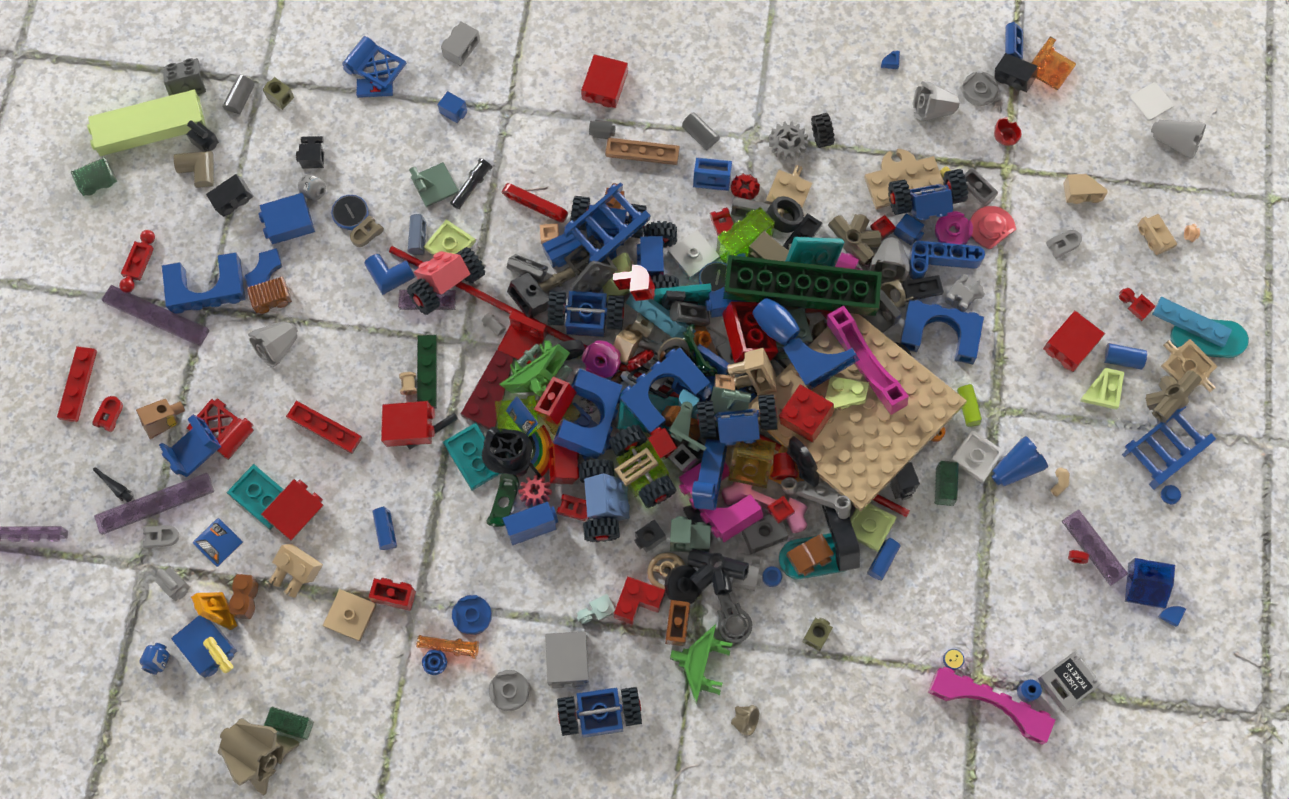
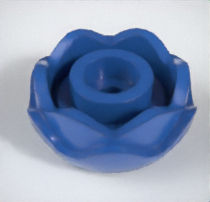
M440 650L428 651L422 658L424 671L430 675L442 673L447 667L446 655Z

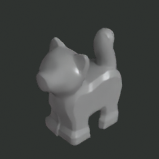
M963 274L954 283L950 292L945 297V302L951 307L955 300L958 301L957 309L961 312H966L968 306L975 299H982L985 295L983 287L980 285V280L973 284L970 290L963 285L968 279L967 274Z

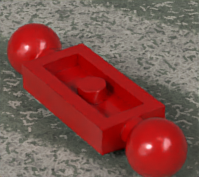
M151 230L141 232V243L134 241L121 271V275L126 278L120 281L119 287L125 293H130L134 290L135 283L133 280L141 281L154 248L149 244L155 241V234Z

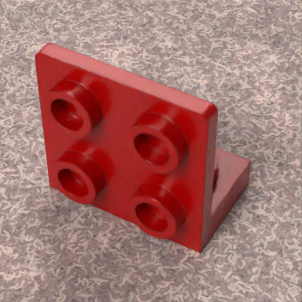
M512 311L509 316L510 326L498 350L519 360L526 350L529 351L535 344L539 346L543 344L548 334L547 326Z

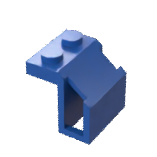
M701 344L697 346L704 361H708L710 366L716 368L717 374H728V362ZM715 376L706 377L710 381V386L697 396L699 402L710 401L713 386L715 387ZM674 378L671 388L680 395L683 389H687L680 381Z

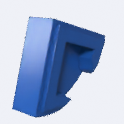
M892 51L884 57L881 68L898 69L900 51Z
M1181 606L1168 607L1159 614L1158 618L1177 627L1186 608Z

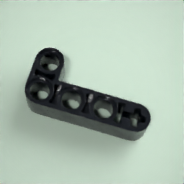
M822 505L836 549V563L839 572L860 568V549L850 517L841 519L834 508Z

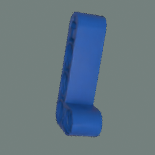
M917 241L913 244L909 255V276L913 280L924 278L928 265L976 269L981 265L985 257V251L983 248L973 245ZM919 250V251H921L923 254H918V253H916V251ZM934 252H938L942 256H937L934 254ZM953 254H958L960 258L954 257ZM915 267L920 268L922 271L915 270Z
M707 439L705 443L707 448L703 453L698 481L693 483L692 499L694 507L697 509L715 510L727 454V445L720 443V440Z

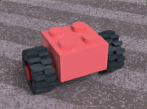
M465 247L456 254L440 251L433 256V259L421 263L419 268L414 271L418 280L407 287V293L409 298L412 299V303L416 305V308L421 313L428 315L440 306V299L436 296L437 294L442 295L463 279L469 283H474L485 275V267L482 265V261L478 259L479 256L475 255V252L471 251L470 248Z

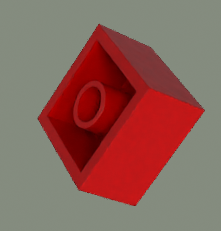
M800 384L779 414V422L781 425L814 443L834 413V403Z

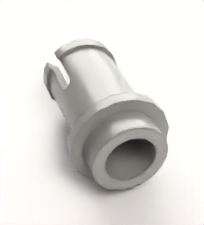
M487 313L482 319L483 326L489 327L497 336L501 335L506 327L496 320L493 314Z

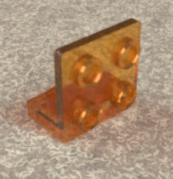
M1050 36L1031 63L1038 66L1036 79L1055 90H1059L1076 66V63L1055 51L1056 48L1053 46L1056 39Z

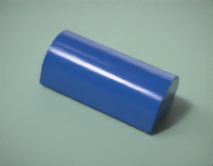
M1015 22L1008 23L1005 26V53L1023 60V29Z
M1111 343L1106 345L1104 363L1140 370L1144 368L1147 360V350Z
M384 506L374 509L372 513L379 549L389 550L397 548L390 510Z
M892 538L886 539L867 571V575L882 581L901 545Z

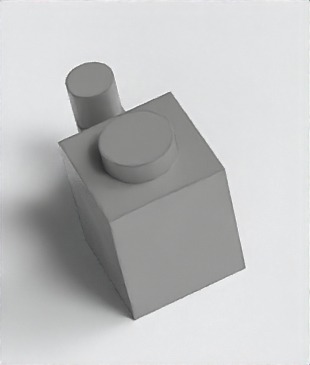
M737 552L736 560L749 563V573L744 581L733 578L732 587L755 591L756 585L760 586L762 574H758L759 567H753L751 564H760L761 556Z
M171 567L165 571L161 568L156 572L158 578L154 581L173 600L181 599L188 593L187 590L190 586Z

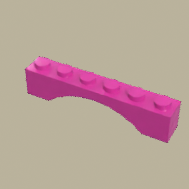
M845 306L828 314L827 326L845 351L853 348L860 359L854 364L865 380L869 382L870 387L889 414L892 415L908 405V394L900 383L876 359L861 335L855 320Z
M943 667L936 671L928 690L929 694L945 701L969 698L990 703L1008 715L1024 737L1041 745L1047 743L1055 723V719L1051 718L1049 713L1039 710V712L1031 709V705L1022 701L1019 703L1015 702L1008 694L993 692V688L988 685L981 684L980 686L973 683L974 680L964 675L960 677L954 674L955 671L950 668Z

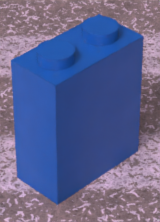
M303 193L260 205L261 212L258 213L261 223H265L266 227L263 228L265 238L270 239L272 245L315 232Z
M548 502L503 518L512 546L557 530L556 523H559L554 506L550 507Z
M199 615L171 639L198 674L206 678L207 676L214 675L220 666L208 652L209 650L203 645L207 638L212 637L215 639L217 645L222 649L229 661L234 658L237 650L214 622Z

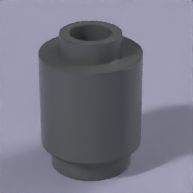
M590 121L589 135L593 136V138L608 139L611 136H615L616 126L613 125L612 121Z

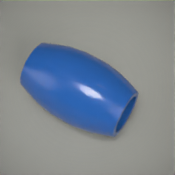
M766 298L762 300L752 312L760 328L770 338L786 346L789 341L795 339L800 333V329L792 315L783 306L771 299Z

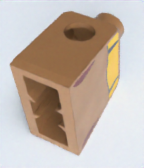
M162 399L138 408L136 411L149 439H152L177 425L175 416L185 412L181 401L169 405L167 399Z

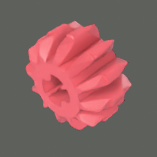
M534 475V480L527 477V483L521 482L522 489H519L518 492L522 495L520 500L522 502L526 501L525 505L527 507L532 503L533 507L537 506L538 503L543 504V500L550 501L548 495L552 494V490L548 488L551 485L549 482L545 483L544 477L538 480L537 475ZM536 489L538 491V494L535 495L534 492H532V490Z

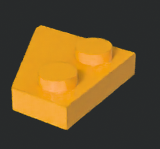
M223 592L196 593L191 596L198 615L229 630L237 627L234 616L230 614L229 605Z

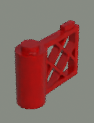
M218 398L215 401L211 399L197 417L203 419L208 427L209 421L218 419V427L211 428L210 430L212 433L218 432L217 441L221 447L217 452L229 460L254 431L252 428L253 424L248 419L244 418L242 420L225 409L226 404ZM215 406L218 410V415L209 416L208 412ZM230 417L233 419L228 426H222L223 418ZM189 424L186 428L190 431L193 427Z

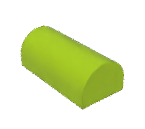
M968 384L959 387L957 393L967 400L966 404L962 407L966 426L980 425L982 417L973 385Z

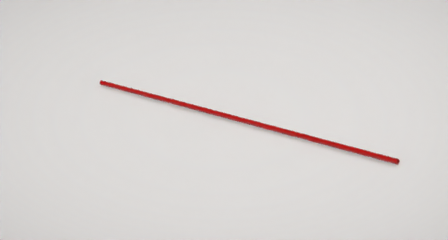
M391 246L389 249V253L417 267L423 263V261L394 246ZM462 281L455 285L508 314L514 311L526 316L523 312ZM533 317L530 318V319H533V320H535V321H537V322H540L539 320H537V319H535V318H533ZM546 325L549 335L563 342L576 340ZM602 356L597 357L600 361L605 362ZM620 362L618 370L628 371L629 373L633 371L628 370L626 365ZM638 371L634 374V376L637 378L642 375V373ZM663 384L659 391L666 394L671 388ZM673 391L670 397L679 398V395ZM759 433L760 439H756V441L779 452L781 444ZM879 494L873 499V501L905 517L910 512V510Z

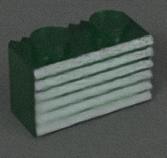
M105 157L71 171L75 184L83 196L93 195L96 190L109 188L113 183L117 182L111 165Z
M941 461L936 467L937 471L935 472L936 497L934 498V503L936 505L954 506L958 497L959 463Z
M272 706L264 726L308 740L314 721L309 717Z

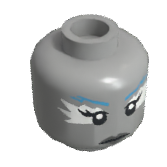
M307 174L298 182L299 193H303L304 197L310 200H319L326 192L324 180L315 175Z

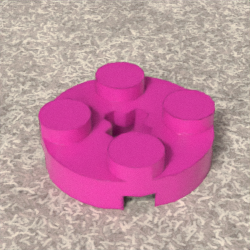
M957 211L949 212L947 216L940 217L935 225V235L938 242L966 245L973 233V225L970 219L968 221L963 213ZM952 226H955V229H957L958 231L956 233H953L949 229H951Z
M596 340L584 350L582 361L585 363L587 372L607 378L613 376L618 371L621 353L612 344ZM602 356L605 359V362H603L602 364L599 363L600 360L597 357Z

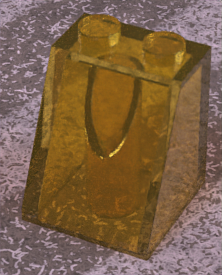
M758 439L754 443L737 441L734 447L728 480L767 488L776 443Z

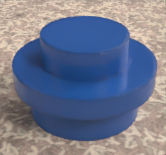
M1167 485L1161 490V498L1165 503L1173 505L1181 499V492L1176 486Z

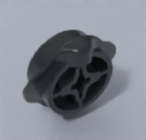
M491 427L484 439L482 450L483 463L489 470L495 473L524 476L531 462L532 442L521 431Z

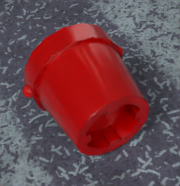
M787 452L774 454L773 472L770 477L773 480H784L788 477L797 478L799 472L795 468L793 458Z

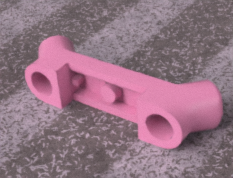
M739 476L735 477L731 486L723 488L721 492L727 505L739 502L751 494L760 507L768 510L767 506L776 500L752 490L754 482ZM790 498L789 504L795 513L786 520L791 532L799 533L808 526L804 518L808 507Z

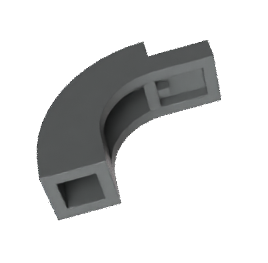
M716 427V436L703 438L700 436L695 441L705 446L707 439L720 440L719 428ZM682 443L669 458L683 473H686L702 462L704 450L700 448L698 452Z

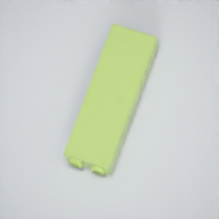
M195 89L89 116V124H87L89 134L92 135V140H90L91 147L100 156L187 134L191 130L187 126L190 120L196 124L200 122L206 127L200 98Z

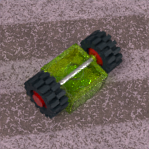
M639 425L629 426L625 430H621L620 433H616V436L609 440V444L617 456V467L646 448L658 462V466L628 485L634 497L640 496L646 508L654 507L656 504L659 505L662 501H666L667 498L675 494L677 490L669 477L666 466L659 458L651 442H646L647 438ZM644 456L637 462L633 463L632 465L621 471L622 474L631 469L636 464L646 459L648 456ZM651 461L643 467H641L640 469H638L637 471H635L634 473L627 476L626 479L635 474L636 472H638L639 470H641L642 468H644L645 466H647L648 464H650Z

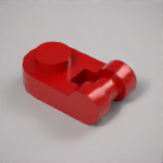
M728 207L723 208L722 211L717 213L715 211L711 212L710 218L719 239L725 242L733 240L736 228ZM724 218L725 222L720 223L719 219Z
M116 396L106 397L102 401L92 425L98 428L103 427L106 431L112 432L123 409L121 400ZM105 415L109 416L107 420H104Z
M562 494V503L557 509V514L582 521L589 519L587 517L586 500ZM569 504H574L573 510L568 509Z

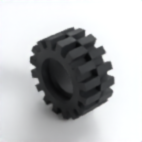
M828 113L814 115L811 118L813 137L818 148L831 146L835 141L834 128Z

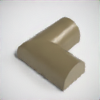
M212 151L174 154L176 172H194L195 188L214 186V154Z

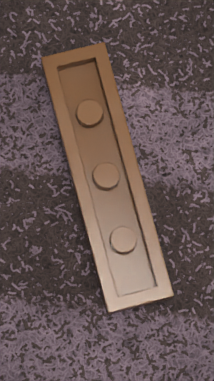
M608 138L605 156L677 165L680 146Z

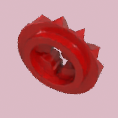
M742 173V175H736L731 182V192L734 197L752 200L759 193L760 184L757 178H754L751 174ZM742 183H744L745 185L749 184L748 189H741Z
M644 350L632 357L626 365L627 369L634 370L653 358V351Z

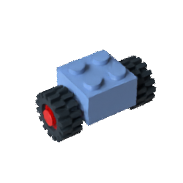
M605 459L583 461L579 465L580 481L585 483L587 517L593 518V520L583 523L584 540L587 542L596 541V543L616 540L620 537L619 521L630 518L628 486L625 487L623 481L615 477L613 461Z

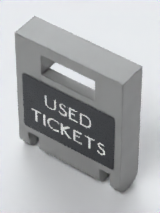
M1076 651L1038 678L1039 682L1063 713L1102 684L1100 681L1092 682L1096 676L1081 657L1078 660L1074 659L1078 654ZM1053 680H1056L1068 695L1066 698L1063 699L1052 686L1051 682Z

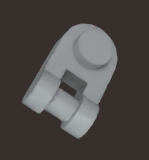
M1068 230L1048 240L1046 245L1053 250V256L1057 259L1079 247L1082 236L1076 230ZM1060 242L1063 244L1061 248L1058 246Z
M164 525L143 528V534L145 535L143 548L152 549L155 547L172 546L179 540V532L173 526ZM157 534V539L153 540V535Z

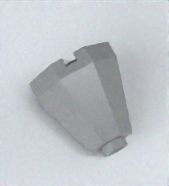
M922 81V86L916 88L913 108L917 109V112H914V116L920 121H929L954 114L959 108L958 96L931 82Z
M894 237L883 240L871 262L869 271L882 272V284L895 281L898 278L906 281L909 273V262L903 244Z
M284 321L253 330L248 334L251 337L249 342L260 358L264 356L267 359L264 362L268 366L275 367L281 362L297 339L298 330L293 323Z

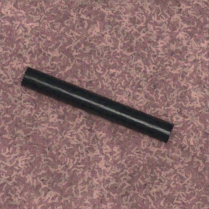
M453 413L434 425L435 434L458 420L456 414ZM406 445V446L408 447L409 450H411L412 448H414V447L417 446V445Z

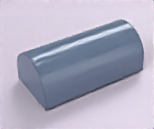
M421 214L410 216L407 252L412 255H424L425 253L423 246L425 245L427 222Z

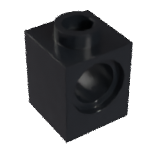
M655 519L635 532L636 539L634 541L640 550L643 548L646 553L666 540L665 533ZM650 533L654 536V539L646 541L643 537L645 534Z

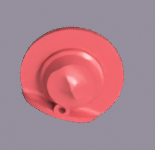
M996 206L980 208L970 219L973 225L972 238L976 243L987 249H992L1016 230L1012 216L1004 209Z

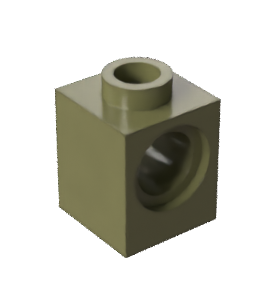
M276 77L268 81L263 88L266 98L282 110L294 98L291 88Z
M815 617L802 642L820 652L833 627L830 626V622L826 619H817ZM816 628L821 629L824 636L816 637L813 630Z

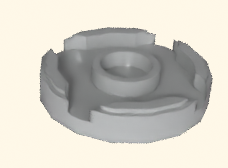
M973 72L964 80L962 93L965 99L973 105H988L994 101L998 94V83L992 75L986 72Z
M504 670L495 675L493 680H491L489 696L497 708L503 711H514L526 703L530 688L522 674L515 670Z

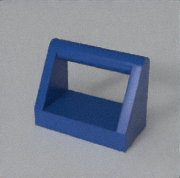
M696 158L693 187L729 191L732 161ZM699 165L728 168V170L700 169Z

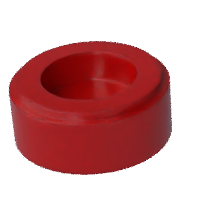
M1079 550L1069 551L1068 559L1074 563L1086 564L1089 560V554Z

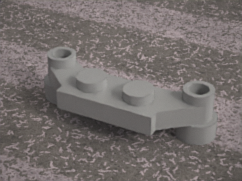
M791 477L785 478L781 482L782 491L785 493L787 500H790V498L796 499V497L800 496L834 508L841 519H847L850 516V499L839 494L828 484L819 481V484L814 488L806 481L797 482Z

